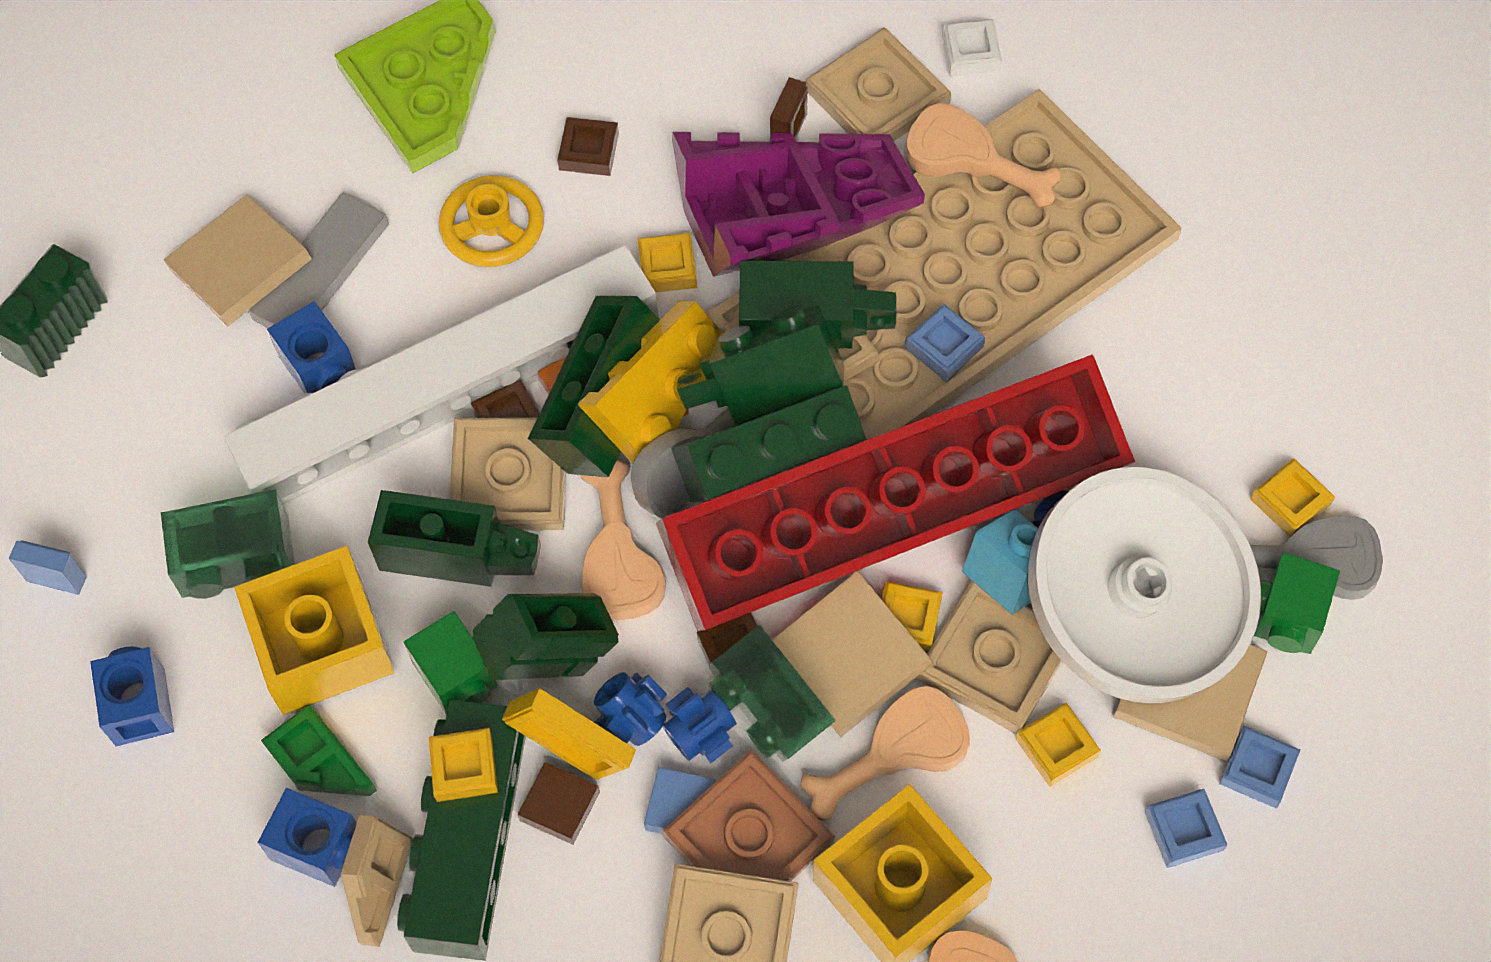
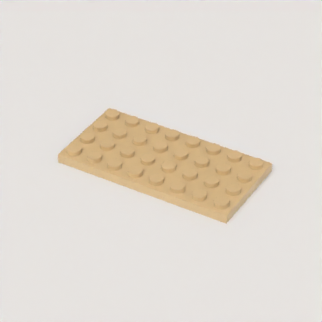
M1040 89L984 127L992 137L994 146L1000 156L1033 171H1044L1054 167L1060 170L1061 181L1053 188L1055 199L1052 205L1039 208L1035 206L1026 191L993 176L977 177L969 173L957 172L934 177L915 172L913 174L925 193L923 204L868 230L784 260L853 261L854 284L866 285L867 290L896 292L897 317L895 329L867 330V335H865L878 351V362L843 384V386H848L867 440L933 415L1179 240L1182 227ZM739 291L706 313L722 333H724V325L739 317ZM943 304L985 337L984 347L947 382L905 348L906 338Z

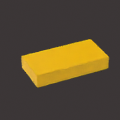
M541 688L510 701L502 718L507 725L595 780L628 769L636 752L635 748Z

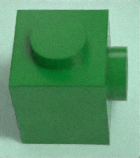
M1282 552L1271 575L1270 582L1260 579V615L1254 636L1267 640L1269 645L1277 650L1287 653L1304 652L1311 655L1324 631L1341 570Z
M455 611L403 641L412 664L446 716L450 700L484 703L489 698L491 691L498 687L497 681L490 678L472 636Z

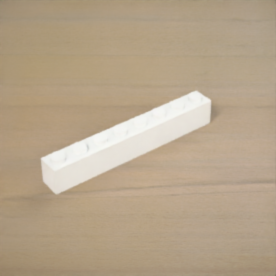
M623 245L611 252H600L592 256L586 264L562 275L549 276L541 281L537 287L514 298L501 299L495 302L487 311L464 322L450 323L438 334L420 343L402 346L392 352L388 358L365 369L349 371L338 382L315 393L301 394L292 399L287 406L262 418L257 417L246 420L235 431L224 435L223 438L261 513L264 514L453 422L454 418H461L472 413L471 402L508 386L521 379L524 386L538 381L537 371L567 357L595 296H638L659 318L656 292L627 246Z

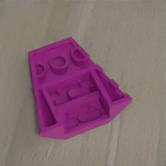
M672 132V144L684 214L713 277L740 271V261H780L819 249L877 226L923 204L925 200L924 191L890 134L819 133L818 142H797L792 133H771V142L740 141V132H717V141H691V132Z

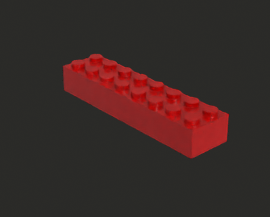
M1091 354L669 515L657 521L656 526L696 630L703 631L1063 491L1101 472L1132 464L1135 462V459L1095 357Z

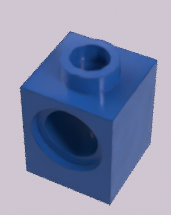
M315 301L267 329L278 357L304 394L315 393L336 383L344 374L356 369L349 348ZM315 353H324L317 359L307 360L308 357Z
M122 647L109 653L108 657L90 661L99 727L116 747L174 732L165 669L150 647ZM143 683L140 692L136 696L127 700H121L123 692L128 687Z
M286 787L257 843L271 861L335 887L341 876L357 822L350 813ZM320 829L330 831L329 838L322 847L310 851L303 849V843L310 833Z

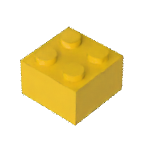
M348 546L338 548L234 587L267 689L282 715L395 673L360 573Z
M911 784L907 785L813 860V882L880 962H911L987 899L993 879Z

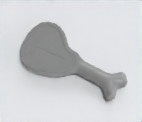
M729 408L702 430L675 429L659 436L641 450L632 466L631 483L635 499L643 509L662 519L677 513L685 505L689 496L671 448L736 425Z
M1334 516L1313 521L1304 525L1281 545H1250L1257 568H1275L1282 552L1341 570L1334 596L1341 599L1354 600L1364 598L1376 587L1382 572L1383 556L1378 534L1367 520L1355 516Z

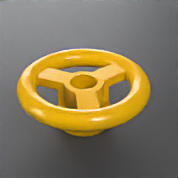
M501 175L481 176L461 184L446 198L439 214V233L446 248L461 261L479 267L503 266L522 258L536 245L543 231L544 211L537 195L523 182ZM507 193L517 197L527 209L528 225L525 231L511 223L510 204ZM466 201L469 220L454 225L456 213ZM481 234L485 236L498 235L512 245L497 251H480L467 246L463 241Z

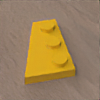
M678 301L641 339V349L629 361H619L608 373L610 381L599 392H589L578 403L579 407L633 464L641 450L650 442L678 428L687 410L677 391L678 379L701 368L699 359L711 354L713 344L718 342L717 339L723 333L696 301Z

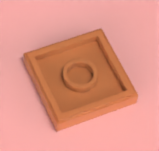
M752 750L748 751L662 832V836L690 866L790 882L835 839L830 830Z

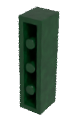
M450 700L446 720L438 719L436 722L433 736L490 728L493 740L498 793L437 802L433 793L432 776H426L421 795V810L427 813L423 835L415 834L409 857L410 871L416 872L412 894H403L397 917L398 931L404 932L403 937L413 952L486 961L526 740L525 735L502 720L507 706Z

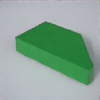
M310 704L261 740L265 748L300 791L371 796L377 791L372 781Z

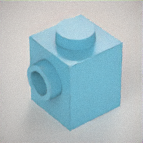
M1016 509L1011 510L976 531L962 572L1011 615L1031 603L1028 586V564L1033 540L1038 530L1034 524Z

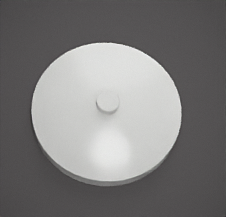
M1124 467L1096 474L1076 485L1056 502L1046 514L1034 537L1028 564V586L1033 612L1046 641L1061 661L1079 678L1106 694L1139 703H1166L1190 697L1225 677L1242 659L1251 644L1260 615L1261 586L1258 568L1249 542L1235 519L1219 501L1207 491L1183 477L1163 470L1146 467Z

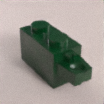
M740 261L739 326L746 325L752 330L771 323L773 316L787 308L803 306L804 310L820 305L837 349H852L853 337L867 335V330L895 329L897 317L896 292L867 290L866 285L854 284L853 261Z
M820 305L804 310L803 306H794L777 313L772 317L771 323L752 330L746 325L739 326L723 333L717 339L718 342L713 344L711 354L699 359L701 368L679 377L677 391L685 409L716 401L718 408L728 406L735 424H739L842 387L844 384V364Z
M381 490L367 542L379 571L489 587L492 586L494 575H534L541 548L539 535L500 524L496 508L493 505Z

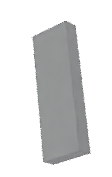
M342 192L301 243L307 249L312 260L250 308L248 311L252 320L269 328L314 301L322 311L389 225L387 215Z

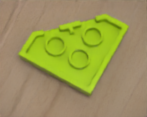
M439 0L334 54L337 67L412 174L458 150L496 33L492 17L479 0Z

